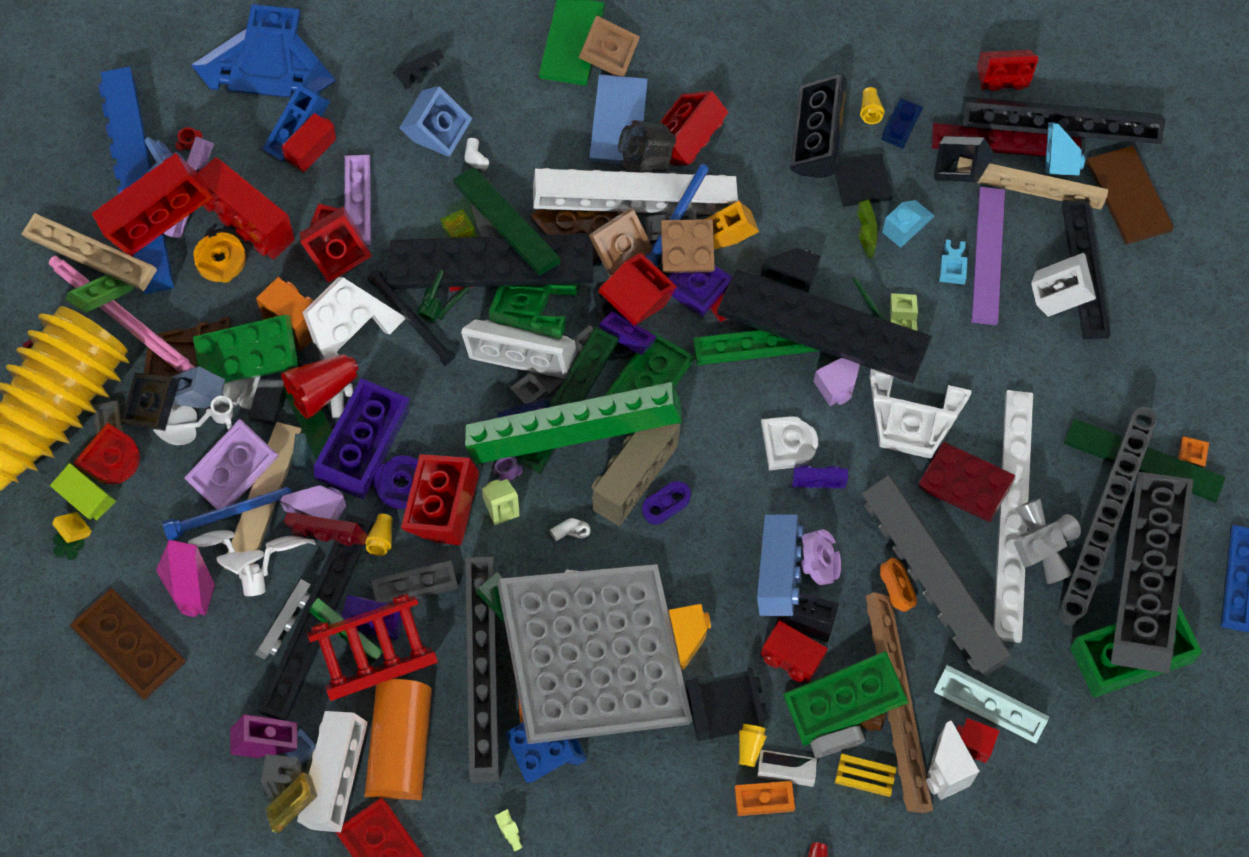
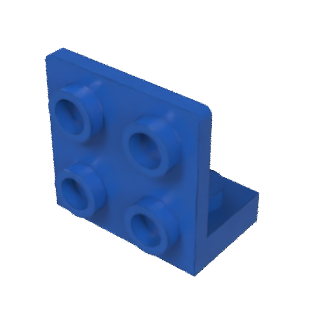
M524 722L505 733L527 783L534 782L566 763L579 765L587 760L577 738L528 744Z

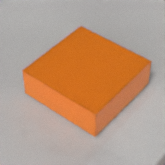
M1183 436L1178 459L1204 469L1209 442Z

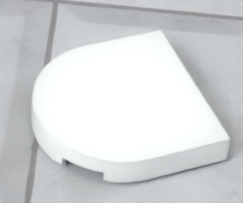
M792 416L761 419L769 470L800 467L807 464V461L814 457L813 455H815L818 446V437L812 426L800 418Z

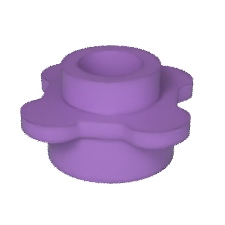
M507 457L497 460L493 467V473L500 477V481L505 479L510 481L516 476H520L523 473V468L517 465L515 457Z

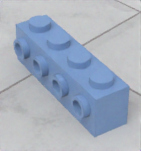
M765 515L757 593L760 616H793L794 604H799V588H795L796 583L801 582V568L797 567V562L802 560V546H799V542H803L804 527L799 526L798 515Z

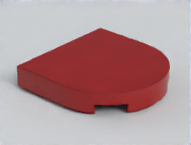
M107 422L73 464L98 482L118 484L126 481L136 472L140 463V452L130 436Z

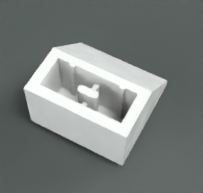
M1084 253L1037 270L1031 283L1036 305L1048 317L1096 299Z

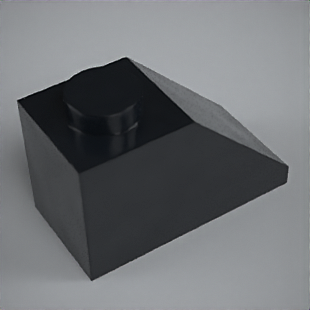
M795 248L765 259L762 264L761 276L809 293L819 269L821 256L816 255L811 250Z

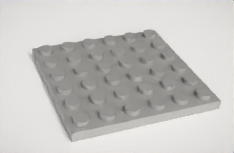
M658 564L499 579L497 582L528 744L689 725L692 722Z

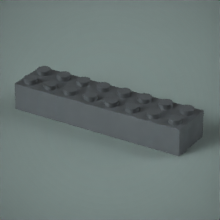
M1138 472L1111 664L1162 673H1169L1193 479Z

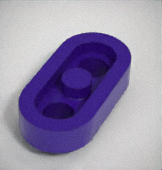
M674 481L648 497L642 506L643 518L648 523L657 525L683 510L690 503L691 491L688 485L680 481ZM675 494L681 495L682 499L676 501L672 498V496ZM655 508L659 509L660 514L653 515L651 513V510Z

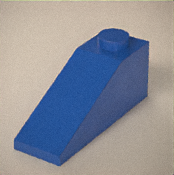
M299 84L262 149L283 162L285 158L282 145L314 113L322 117L330 101L312 89Z

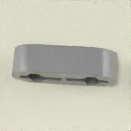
M855 726L813 740L810 745L815 758H820L864 743L865 739L860 726Z

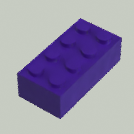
M361 378L314 464V478L364 500L379 466L385 460L409 413L410 398Z

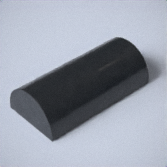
M843 74L800 86L790 169L800 176L825 178L833 175L838 170L847 91V79Z

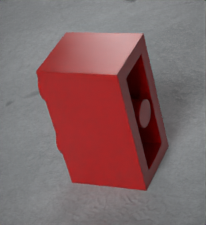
M779 620L764 644L761 656L764 657V661L773 668L781 667L788 671V675L793 680L809 683L825 658L828 648Z

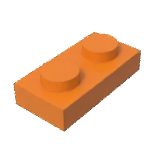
M792 781L735 785L734 787L737 816L795 811Z

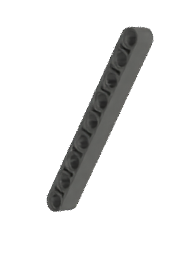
M1148 407L1136 409L1125 430L1072 572L1073 574L1059 607V618L1066 625L1073 626L1080 623L1089 607L1157 422L1156 413ZM1137 420L1145 421L1148 426H1141ZM1133 442L1137 444L1139 449H1133L1128 443ZM1119 465H1126L1131 472L1123 471ZM1111 488L1119 489L1122 495H1115ZM1108 511L1114 518L1108 519L1104 517L1102 512ZM1093 535H1101L1105 542L1096 541ZM1084 559H1093L1097 566L1087 565ZM1075 583H1084L1088 590L1078 589ZM1074 606L1079 614H1070L1066 607Z

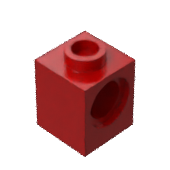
M967 718L963 726L957 725L956 730L971 757L987 763L992 754L999 730Z

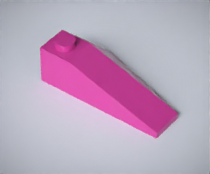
M169 540L157 565L156 572L182 614L190 617H196L197 614L206 615L215 584L197 545Z

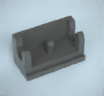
M266 754L261 784L268 797L274 798L275 795H297V790H288L285 788V784L291 780H303L304 771L298 758Z

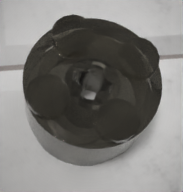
M639 120L631 121L632 124L630 126L626 125L623 128L618 143V152L623 154L624 160H620L623 167L629 171L666 172L669 168L672 149L676 144L675 135L670 133L668 127L662 123Z

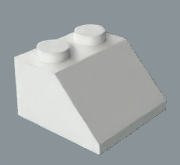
M952 721L945 724L938 737L927 773L928 778L926 779L929 790L933 795L937 794L940 800L970 787L980 772Z

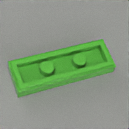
M104 275L68 292L66 301L87 313L131 292L134 287L111 276Z

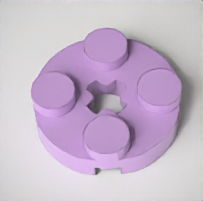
M824 529L804 534L802 537L804 558L801 560L803 572L810 574L812 579L819 585L834 583L833 580L838 579L841 573V557L839 551L834 552L832 544L836 542L833 536Z

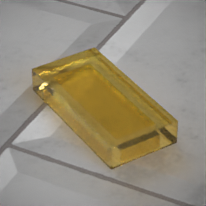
M303 772L265 809L272 831L280 833L317 797L311 775Z

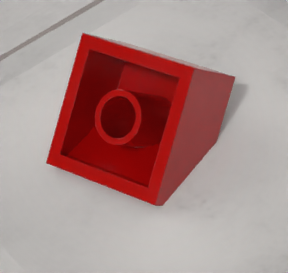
M344 207L339 208L300 232V242L328 283L372 257L357 226Z

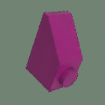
M243 715L230 728L231 755L261 758L265 757L266 754L276 755L292 752L297 749V722Z

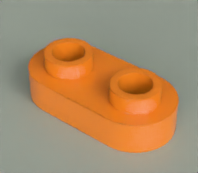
M896 558L888 559L880 566V576L886 584L892 605L896 609L906 612L916 606V594L903 564Z

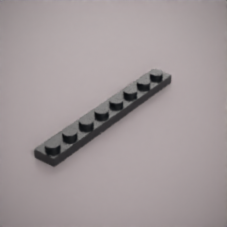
M347 514L344 520L357 523L367 535L373 527L372 522ZM335 540L260 705V714L277 720L287 721L320 647L318 640L310 642L307 633L312 631L311 627L322 623L310 613L309 609L319 598L333 611H336L365 544L353 543L352 546H347Z

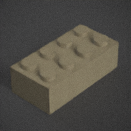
M681 424L638 431L634 435L629 434L622 445L623 450L618 456L614 455L607 465V472L604 476L599 475L592 485L593 511L620 527L679 446Z

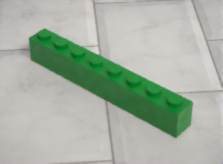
M670 382L466 425L465 446L475 463L480 464L502 458L682 423L681 401L673 383Z

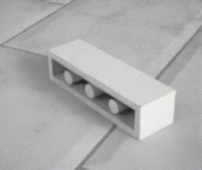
M325 711L323 721L319 727L316 748L312 754L309 776L305 782V792L298 809L297 822L311 830L341 832L368 723L355 713Z

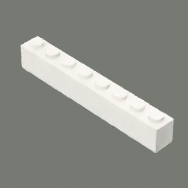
M535 169L533 180L534 209L625 212L630 208L634 209L635 212L673 213L695 174ZM706 175L686 211L694 210L699 215H713L738 201L736 176Z

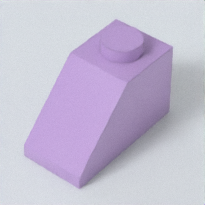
M840 358L815 372L813 382L829 406L835 403L841 405L850 400L860 364Z
M321 485L284 495L280 499L282 508L286 512L338 520L346 508L343 494L333 487L327 489Z

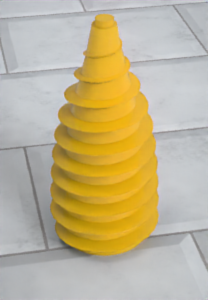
M59 306L54 315L39 314L38 319L43 325L44 330L42 332L28 330L27 332L28 337L34 344L31 349L24 347L16 349L18 355L23 360L21 366L6 365V369L13 379L11 384L0 382V392L3 395L0 402V491L12 481L19 483L17 476L26 469L38 471L34 461L42 455L55 458L50 446L56 441L70 444L64 432L70 426L84 429L77 417L83 411L97 413L90 401L95 395L109 398L103 388V384L108 379L121 382L114 370L120 362L130 363L125 357L128 351L118 339L95 322L67 307Z

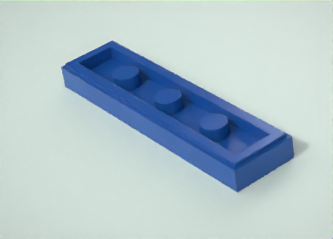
M1232 525L1230 528L1220 627L1248 632L1249 528Z

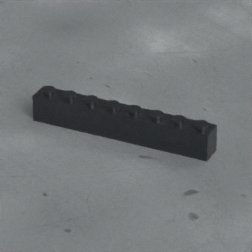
M963 96L960 117L963 127L1048 134V122H1054L1059 124L1069 136L1162 144L1166 121L1161 114L965 96Z

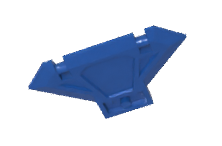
M252 4L245 30L191 64L206 85L213 90H219L220 84H229L228 91L291 97L292 91H295L299 84L319 93L336 82L335 78L297 35L301 14L299 9ZM223 71H229V72H230V75H229V74H222V73H223ZM295 78L303 79V82H297Z

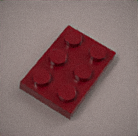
M943 442L920 480L918 488L991 523L1016 480V475Z

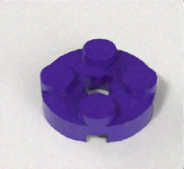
M400 455L391 458V461L379 466L374 478L375 489L379 499L389 507L406 509L418 463L417 459ZM401 477H405L408 484L404 487H398L394 482L400 481Z

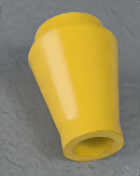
M868 87L862 92L860 116L867 124H877L882 120L885 111L878 97L877 90L873 87Z
M379 514L365 542L366 550L373 555L384 556L391 549L393 518L390 515Z
M743 724L742 730H739L738 764L755 767L767 737L764 735L765 728Z

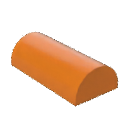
M390 679L376 685L365 797L422 800L432 688L430 686L405 679Z

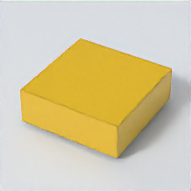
M78 512L57 516L52 522L67 543L87 538L92 532Z

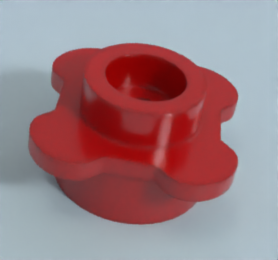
M190 127L181 129L177 135L176 149L179 151L183 149L191 151L195 137L203 138L202 132Z

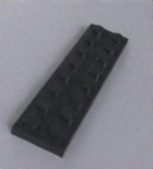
M591 233L539 235L560 257L561 262L539 276L503 236L390 240L387 285L392 289L432 288L440 270H444V274L438 288L594 283V245L589 237Z
M736 269L717 310V315L830 355L847 359L914 383L932 339L931 335Z

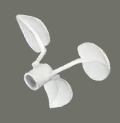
M260 376L224 384V396L215 397L211 402V409H207L205 415L198 422H196L197 413L192 407L173 404L166 430L153 431L169 444L185 445L196 438L195 427H200L210 416L217 423H225L229 431L232 427L233 407L239 404L243 409L251 410Z
M227 530L207 532L188 541V544L197 545V547L212 546L218 543L225 544L230 553L218 556L217 562L228 570L239 574V578L242 580L244 596H256L266 592L264 576L268 575L267 567L271 553L288 550L306 543L316 544L313 539L299 536H284L267 542L265 554L260 550H249L241 553L235 552L230 538L235 537L234 532ZM264 557L262 569L259 568L258 564L249 565Z

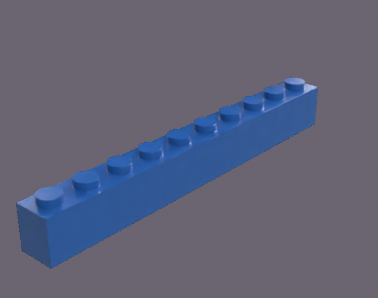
M130 66L100 72L102 82L98 83L100 95L102 98L105 97L106 100L105 103H102L105 118L109 117L110 122L105 124L109 138H113V143L109 144L112 158L117 160V164L113 165L116 179H120L121 185L117 186L118 194L139 180L151 169L148 147L144 141L146 137L135 79ZM162 234L132 255V257L153 265L157 269L143 294L174 288L165 236Z

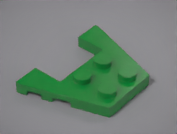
M580 283L499 286L489 310V320L561 339L566 327L565 317L542 316L550 294L577 295Z

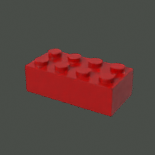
M175 153L150 172L144 174L132 185L123 189L121 193L110 201L104 203L92 215L103 235L126 254L132 256L212 199L213 195L201 175Z
M215 157L198 172L213 195V198L202 206L208 212L214 211L217 213L219 220L225 226L229 227L231 225L234 227L237 235L243 241H251L260 255H268L274 260L295 241L289 215L219 158Z

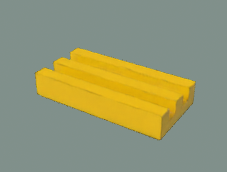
M841 754L835 783L890 797L897 767ZM845 763L887 773L889 774V776H884L844 765ZM843 773H846V774H850V775H854V776H858V777H862V778H866V779H870V780H874V781L886 783L887 786H886V787H882V786H878V785H874V784H870V783H866V782H862V781H858V780H854V779L842 777V774H843Z

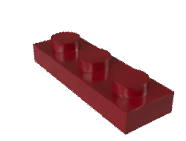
M287 512L283 521L295 536L303 538L312 536L324 542L336 540L347 546H352L353 543L364 545L368 537L360 526L353 522Z

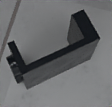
M753 668L747 669L746 676L700 685L698 678L686 681L685 689L697 741L739 734L743 724L764 727L765 720L768 719L766 704L760 702L758 693H762L761 681L759 676L754 677Z

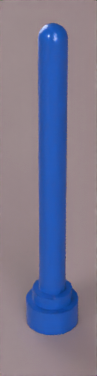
M706 164L699 166L669 220H681L709 171V167ZM661 234L650 254L645 255L658 269V263L660 262L658 258L662 253Z
M285 487L183 521L172 518L163 521V528L168 541L180 539V536L184 535L185 531L280 501L282 496L291 494L292 491L290 488Z

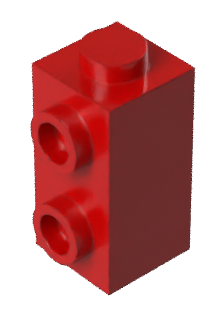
M314 113L282 145L285 160L304 173L336 140L333 123L328 118H321Z

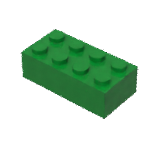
M1179 605L1170 671L1194 663L1202 653ZM1116 624L1079 636L1070 647L1093 698L1164 674L1162 672L1111 664Z

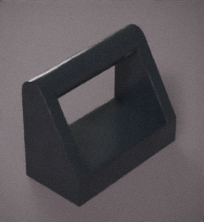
M944 136L939 145L934 179L936 181L977 183L995 154L985 138ZM959 157L973 160L970 172L948 170L954 161H959Z

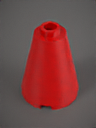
M345 354L288 369L281 374L286 391L288 394H292L295 399L294 405L301 415L308 419L313 417L357 377L356 371L359 368L352 356L347 357Z

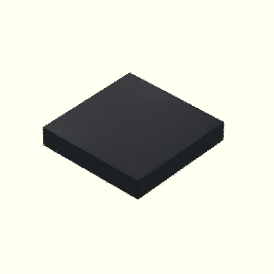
M882 154L839 159L835 177L843 207L892 200L893 195Z
M135 373L121 424L165 431L179 380L173 377Z

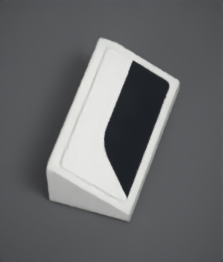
M761 750L757 778L780 782L792 781V784L813 787L816 777L817 758Z

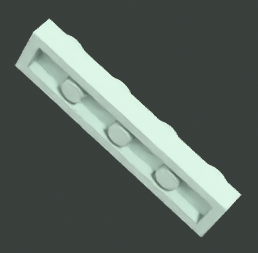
M948 665L934 690L935 693L1035 744L1049 719V716Z

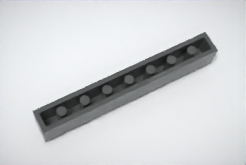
M888 475L862 494L867 500L863 505L871 516L877 515L881 522L878 524L879 529L886 538L889 536L895 543L892 546L894 552L900 560L906 559L910 565L907 568L908 573L915 582L920 580L925 588L922 591L924 597L930 605L936 604L940 610L937 613L938 618L945 627L950 625L955 633L952 636L954 642L960 650L966 649L970 655L967 661L975 673L981 672L983 675L988 676L1014 659L896 482Z
M493 557L466 558L469 776L471 783L499 782L496 613L475 592L495 574Z

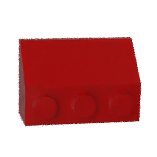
M713 91L681 94L641 146L674 166L689 165L695 161L700 149L708 144L710 136L723 124V119L729 112Z
M420 454L401 529L435 543L462 545L479 477V471L472 460L464 457Z

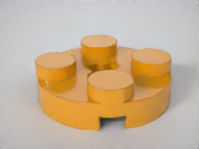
M224 232L217 233V236L210 238L206 236L201 239L193 253L197 271L202 277L213 282H230L243 270L246 263V253L240 240L234 235ZM222 253H224L225 259L222 261H216L214 256H220Z

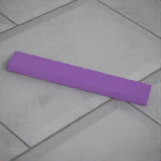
M980 187L971 323L997 325L1005 189Z

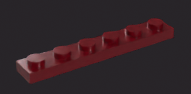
M933 123L931 149H939L940 142L944 136L985 138L993 153L1046 157L1048 134ZM1069 136L1081 149V137Z

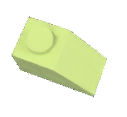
M507 479L502 481L494 480L482 488L483 500L494 526L520 516L518 495Z

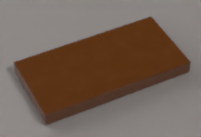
M1134 146L1087 159L1086 164L1097 186L1108 189L1105 203L1126 245L1172 232L1174 226Z
M112 587L69 625L144 701L186 663V660Z

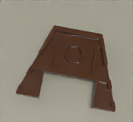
M230 317L220 318L221 321L209 324L206 321L199 323L197 327L185 330L179 328L156 335L187 358L192 366L198 367L193 337L231 328L232 321ZM147 346L144 374L166 377L180 374V372Z

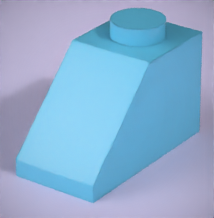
M1048 122L1045 172L1055 175H1080V169L1084 168L1085 162L1081 149L1059 124Z
M916 200L902 202L885 218L882 233L901 248L934 217V214Z

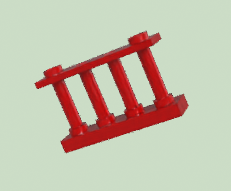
M408 594L399 595L392 599L393 603L331 625L323 622L311 627L312 631L307 633L310 642L319 641L331 676L330 684L325 685L330 701L438 663L432 648L426 649V646H422L410 607L418 605L414 595L411 597ZM398 611L412 649L409 656L401 659L395 654L383 619L384 616ZM370 621L373 622L385 657L384 665L375 668L368 663L356 626ZM344 630L346 631L358 666L357 674L347 678L341 673L329 637Z

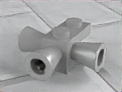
M1041 498L1031 500L1016 507V511L1029 528L1028 531L1017 536L1018 540L1013 542L1023 566H1032L1042 560L1047 584L1055 583L1071 576L1073 573L1058 551L1067 547L1066 541L1079 538L1081 528L1078 521L1073 516L1065 514L1059 520L1046 524Z

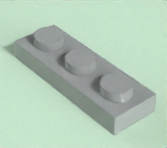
M302 579L298 582L255 655L263 659L269 653L273 656L275 655L282 643L278 639L283 630L288 632L296 620L293 613L297 606L302 609L311 594L306 591L311 584Z

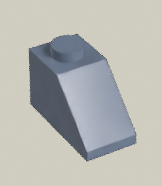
M199 366L172 376L179 380L173 402L174 405L204 409L211 406V402L215 397L223 396L222 388L225 379Z

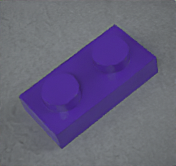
M613 311L599 325L600 329L619 338V343L641 355L654 344L656 339L654 334L638 325L634 326L629 320Z
M803 465L794 468L792 474V487L846 488L848 481V469H841L838 466L814 468L810 465Z

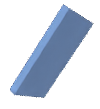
M599 75L589 162L639 166L648 79Z

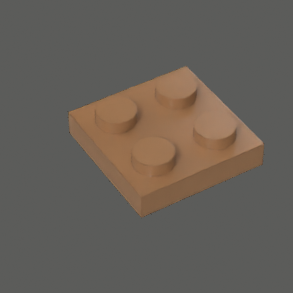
M596 15L578 58L615 76L624 77L640 36Z
M630 208L589 234L610 277L625 261L639 253H642L644 256L650 254L653 248L634 209Z
M713 219L661 220L662 273L714 272Z

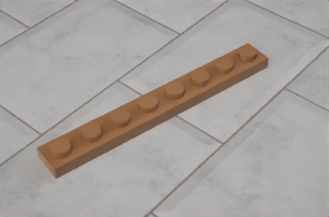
M874 592L866 595L876 652L879 654L887 651L909 702L887 712L893 735L892 743L898 761V773L901 777L904 792L903 800L907 811L927 813L933 811L929 787L926 782V771L893 605L890 601V596Z

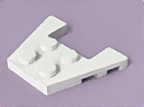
M338 277L302 312L313 342L317 344L320 352V361L338 356L337 351L371 317L386 334H391L405 320L403 315L343 277Z
M871 369L869 378L879 447L932 459L969 400L972 390L948 385L943 409L889 397L894 376Z

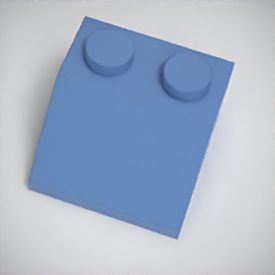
M438 86L421 91L399 128L414 143L449 157L472 118Z

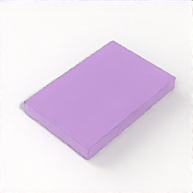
M239 419L184 479L216 509L235 504L279 455Z

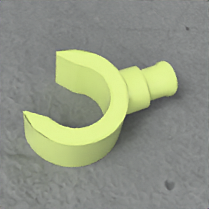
M508 809L495 815L504 838L512 845L513 850L521 849L522 845L518 836L519 831L516 823L512 821Z

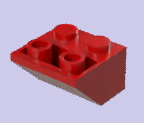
M1030 50L981 52L977 64L981 90L998 91L1002 88L1021 90L1029 87L1038 63V56Z
M639 253L625 261L599 288L598 292L635 326L665 307L677 286L642 253Z

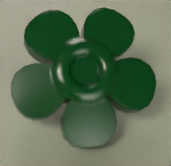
M56 534L53 537V543L57 545L53 552L59 558L63 557L66 553L67 559L73 560L78 556L77 550L82 549L85 545L83 539L67 543L60 534Z

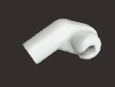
M468 138L465 150L466 163L475 169L486 170L489 166V160L478 152L479 140Z
M351 383L331 400L332 418H339L345 408V397H351L353 393V385Z
M569 518L550 529L549 532L553 539L558 541L566 535L580 539L589 536L591 529L586 522Z

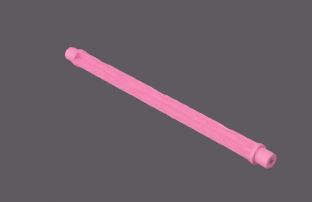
M53 256L49 260V265L54 268V271L75 288L91 282L65 260H61L57 256ZM114 300L100 306L104 312L178 372L181 373L195 368L187 358L182 356Z

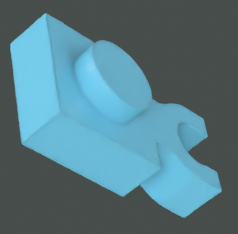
M946 240L944 247L946 255L941 257L939 282L965 285L968 258L961 257L965 249V242L960 241L959 249L955 250L951 247V240Z

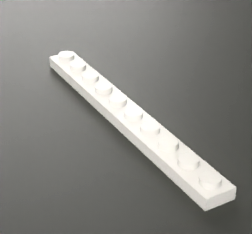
M1007 390L1005 394L1002 469L1016 475V480L999 509L993 627L1002 641L1021 643L1025 567L1013 542L1018 540L1017 536L1027 531V525L1015 508L1028 502L1033 393Z

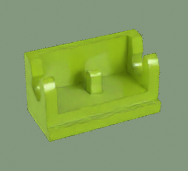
M70 463L50 485L90 520L92 518L98 520L116 502L95 482Z

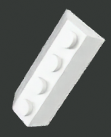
M476 319L463 327L461 331L469 358L565 379L577 356L575 341L563 335L561 339L511 326L500 325L490 320L481 321Z

